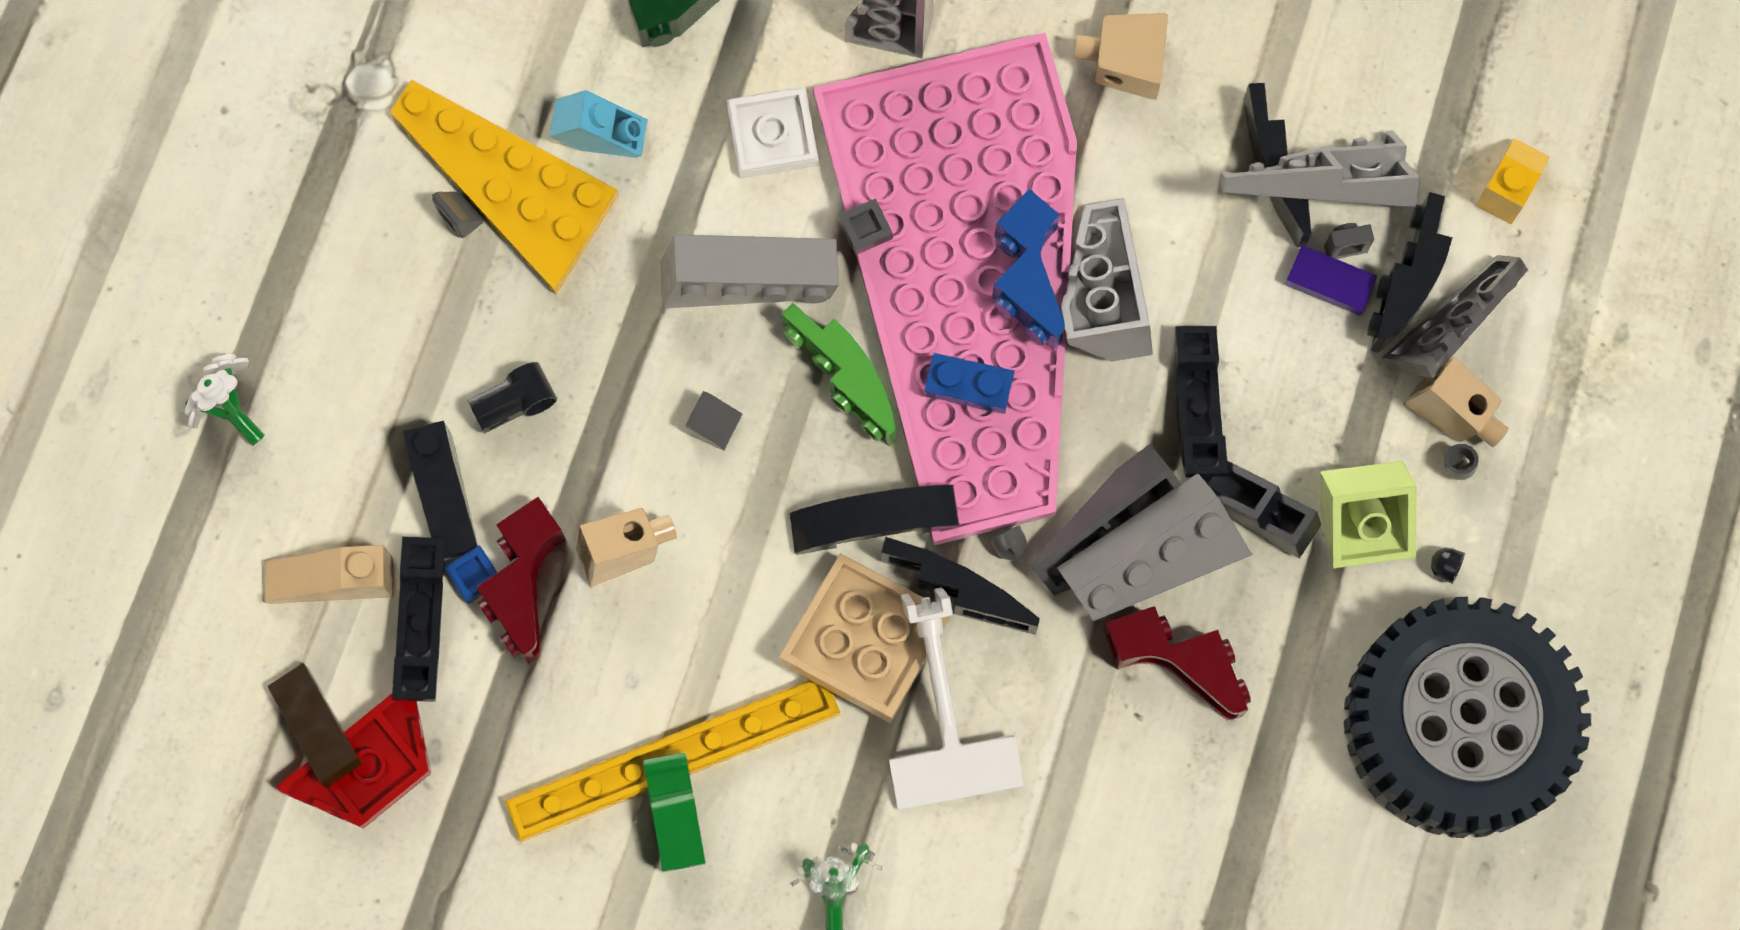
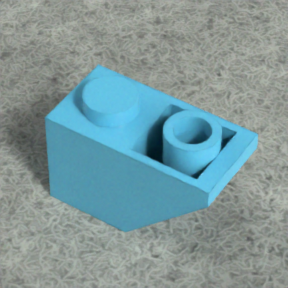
M583 90L556 99L549 137L580 151L637 158L642 156L648 119L592 92Z

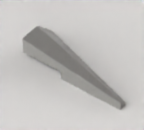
M1392 130L1382 132L1380 140L1367 143V139L1360 137L1353 139L1351 147L1335 148L1332 145H1327L1282 156L1278 165L1264 168V165L1258 162L1250 164L1248 172L1230 173L1227 170L1221 171L1220 182L1223 193L1416 207L1420 177L1405 161L1407 145Z

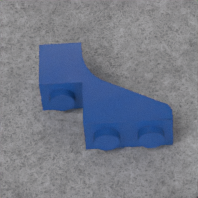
M1028 189L996 223L994 237L997 239L998 247L1009 257L1014 258L1017 256L1018 259L994 283L992 298L995 300V307L1009 319L1015 317L1026 326L1025 332L1034 342L1041 346L1047 344L1054 351L1062 341L1065 322L1043 265L1041 251L1047 240L1058 229L1060 214L1032 190Z

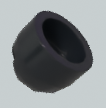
M1447 547L1437 550L1431 559V569L1434 575L1443 581L1453 584L1462 566L1465 553Z

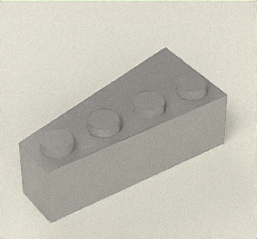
M674 234L660 262L662 309L802 300L805 303L815 304L830 299L839 286L836 239Z

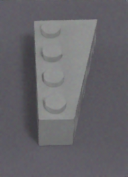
M1197 473L1057 568L1091 619L1095 621L1253 554L1217 495Z

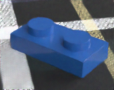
M933 353L924 396L1005 414L1015 370Z

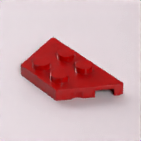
M390 694L348 728L345 733L363 764L327 788L319 782L310 763L307 761L276 786L277 789L291 798L364 829L432 774L417 701H392V694Z

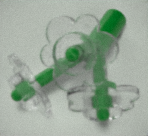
M853 842L850 849L839 846L838 850L854 857L852 864L844 865V862L838 857H829L822 863L817 856L812 860L805 858L803 865L796 869L800 877L790 884L793 887L806 878H811L810 891L817 896H821L825 902L826 930H843V901L846 895L854 894L858 890L859 883L856 875L862 863L864 862L880 871L883 868L872 862L876 853L870 851L867 844L860 846Z

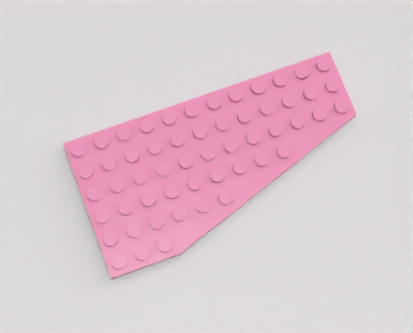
M1046 33L813 87V95L844 211H848L876 198L893 232L892 240L856 256L918 487L954 485L960 527L930 532L933 546L1055 516L1066 344L1065 328L1061 343L1053 351L1047 344L1041 346L1034 342L1025 332L1026 326L1015 317L1009 319L995 307V300L992 298L994 283L1018 259L1017 256L1014 258L1009 257L998 247L997 239L994 237L996 223L1028 189L1032 190L1060 214L1058 229L1045 243L1041 251V258L1061 313L1063 297L1066 295L1069 283L1077 139ZM933 353L1015 370L1005 414L925 397L924 390Z

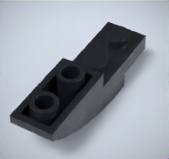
M1429 192L1422 205L1416 204L1409 228L1416 229L1413 242H1406L1401 264L1395 263L1389 275L1382 274L1376 298L1382 299L1379 313H1372L1367 330V336L1373 337L1370 351L1380 352L1407 327L1423 305L1441 273L1453 238L1437 233L1445 200L1443 195Z

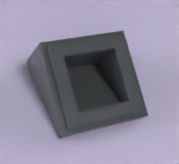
M435 192L432 195V201L437 212L459 238H465L484 223L483 216L461 192Z
M703 391L686 423L687 434L725 451L742 417V413L714 395Z

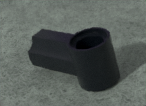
M530 362L510 372L506 377V381L467 401L485 434L523 414L525 416H533L544 412L557 402V397L538 362Z

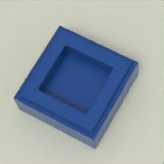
M480 545L444 567L467 604L482 596L477 586L498 573Z

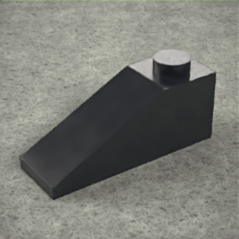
M444 420L404 430L403 434L431 538H445L444 559L466 554L477 547L478 542L452 434Z

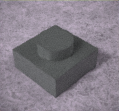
M876 198L838 215L839 222L855 255L893 239V232Z
M1346 223L1334 228L1324 245L1326 255L1340 259L1368 253L1375 239L1371 224L1357 226V223Z

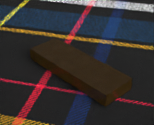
M304 663L267 686L319 782L325 788L363 764L313 674Z

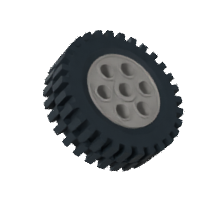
M1468 596L1455 597L1446 605L1444 599L1432 601L1425 609L1419 606L1411 610L1403 619L1401 617L1397 619L1379 636L1357 664L1359 668L1351 676L1348 687L1352 688L1351 693L1345 698L1344 710H1349V717L1343 721L1344 733H1351L1353 739L1347 745L1350 757L1358 755L1361 763L1355 768L1360 779L1368 775L1374 785L1368 789L1375 799L1383 794L1390 801L1385 808L1393 815L1399 811L1408 815L1405 820L1406 823L1414 827L1424 823L1429 825L1427 832L1436 835L1449 831L1452 832V838H1465L1470 834H1475V838L1489 836L1496 831L1501 833L1525 822L1548 808L1556 801L1555 797L1565 792L1571 785L1572 781L1569 780V777L1579 772L1583 760L1579 759L1578 755L1588 749L1590 737L1582 736V731L1591 726V713H1581V707L1590 701L1588 690H1576L1575 683L1582 679L1583 675L1579 666L1568 670L1564 664V661L1572 656L1565 645L1557 651L1554 650L1549 642L1557 635L1548 627L1541 633H1537L1532 629L1537 618L1526 613L1520 619L1512 616L1516 607L1507 603H1503L1497 610L1492 609V599L1480 597L1474 604H1468ZM1464 663H1472L1479 668L1481 672V680L1479 682L1471 681L1464 675ZM1431 679L1438 682L1442 687V698L1430 697L1424 689V681ZM1500 688H1507L1514 692L1517 698L1516 707H1508L1502 703L1499 697ZM1461 705L1472 706L1477 711L1479 717L1477 724H1469L1463 720L1460 714ZM1422 722H1431L1438 727L1440 732L1439 741L1433 742L1423 736L1421 731ZM1499 730L1507 731L1512 735L1515 741L1513 750H1506L1499 745L1497 741V732ZM1459 747H1466L1474 753L1476 757L1474 768L1466 767L1459 761Z

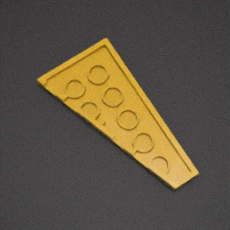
M411 79L390 111L393 119L436 162L441 171L460 188L466 198L501 236L508 240L520 253L525 262L544 279L550 289L557 295L619 196L618 190Z

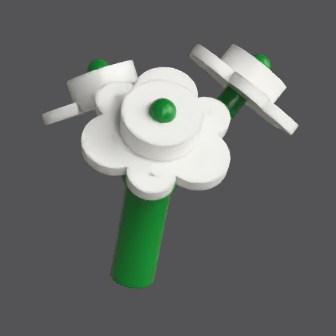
M222 354L213 358L211 365L203 368V373L206 376L200 379L197 384V390L192 392L189 399L185 402V415L190 416L188 426L197 429L200 420L207 413L229 420L245 439L254 446L265 434L242 411L236 390L237 379L233 376L238 371L247 369L249 360L248 358L237 359L235 354ZM216 404H220L224 409H220L214 406Z

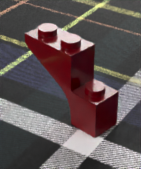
M539 496L496 524L502 534V537L496 540L510 561L516 557L518 559L477 586V589L483 596V599L477 602L478 606L491 624L497 619L507 631L500 638L514 658L522 653L528 664L535 660L541 652L536 590L537 573L545 557L566 540L561 528Z
M1155 606L1106 622L1103 631L1118 670L1137 664L1160 666L1173 673L1224 719L1235 720L1243 717L1248 711L1246 704L1251 703V698L1247 685L1242 678L1237 680L1231 665L1236 662L1233 648L1228 639H1221L1218 630L1169 645L1168 641L1173 639L1169 622L1165 615L1159 617Z

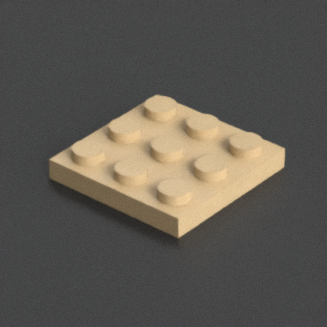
M840 553L779 655L778 663L891 723L927 660L924 638L919 637L916 622L910 623L904 614L900 595L909 593L915 605L921 604V598L923 597ZM950 616L942 618L943 628H945Z

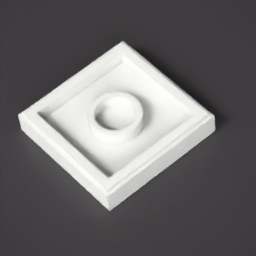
M805 87L726 100L740 179L819 166Z

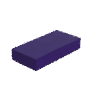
M1301 245L1285 285L1361 316L1378 276Z

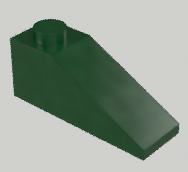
M720 0L627 1L643 48L649 45L658 47L670 43L673 38L681 36Z

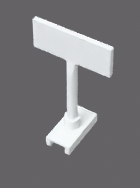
M942 587L934 589L936 599L934 602H930L929 597L921 598V604L915 605L909 593L900 595L904 614L910 623L916 622L918 635L924 638L943 746L936 750L888 759L898 810L1024 786L1015 735L968 744H961L959 741L940 635L944 633L942 618L951 616L953 613L950 597Z

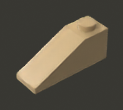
M384 545L339 547L265 561L266 604L393 597L392 555Z

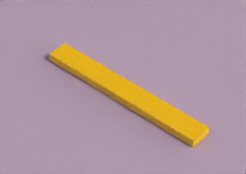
M808 680L505 800L518 839L522 843L647 793L648 787L643 760L686 752L689 774L692 775L841 716L833 693Z

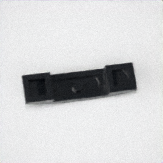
M1175 326L1176 403L1180 449L1185 477H1193L1197 473L1201 477L1228 476L1226 438L1222 433L1218 383L1219 351L1217 326Z
M954 485L920 486L867 493L816 504L789 513L796 555L837 548V544L912 531H917L918 534L960 527Z
M402 537L392 701L436 702L445 538Z

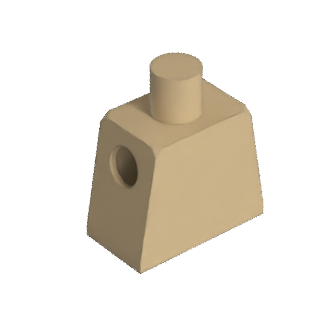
M1151 13L1104 16L1100 37L1076 35L1073 59L1097 61L1094 82L1099 85L1157 100L1161 84L1168 14Z
M1455 357L1451 358L1434 378L1423 377L1404 403L1408 408L1458 442L1477 435L1491 447H1495L1509 429L1493 416L1502 402L1501 399Z
M638 508L581 525L576 551L590 587L651 564L655 560L658 545L676 539L677 533L669 515L649 521L645 510Z

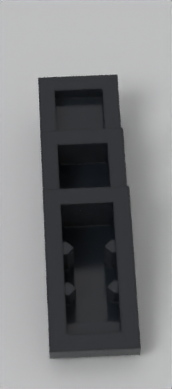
M1249 83L1243 101L1249 139L1256 163H1262L1264 168L1279 164L1280 157L1288 155L1285 120H1268L1265 83ZM1269 196L1278 217L1296 247L1306 246L1312 234L1308 199Z
M885 536L881 551V562L919 571L917 585L919 589L934 592L935 588L942 587L948 596L957 598L954 610L955 615L1036 635L1040 618L1005 590L969 568L934 552Z

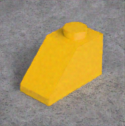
M1513 138L1476 206L1512 225L1542 175L1550 156Z

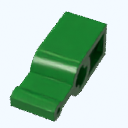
M686 752L643 760L662 872L705 865L706 861Z

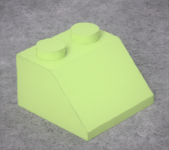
M1403 461L1320 472L1321 511L1333 569L1416 558L1417 485Z

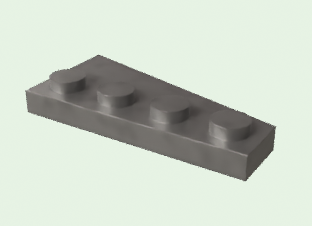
M1497 255L1381 357L1390 371L1434 378L1502 299L1516 287L1518 281L1528 271L1520 257Z

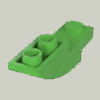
M792 303L781 314L782 325L785 328L782 331L784 336L795 347L801 348L804 346L814 355L812 357L813 362L822 372L830 375L832 372L835 374L830 379V392L832 393L830 398L833 403L845 414H849L852 411L863 422L860 426L873 440L878 442L882 439L891 446L896 441V427L892 408L885 388L865 352L835 318L822 329Z

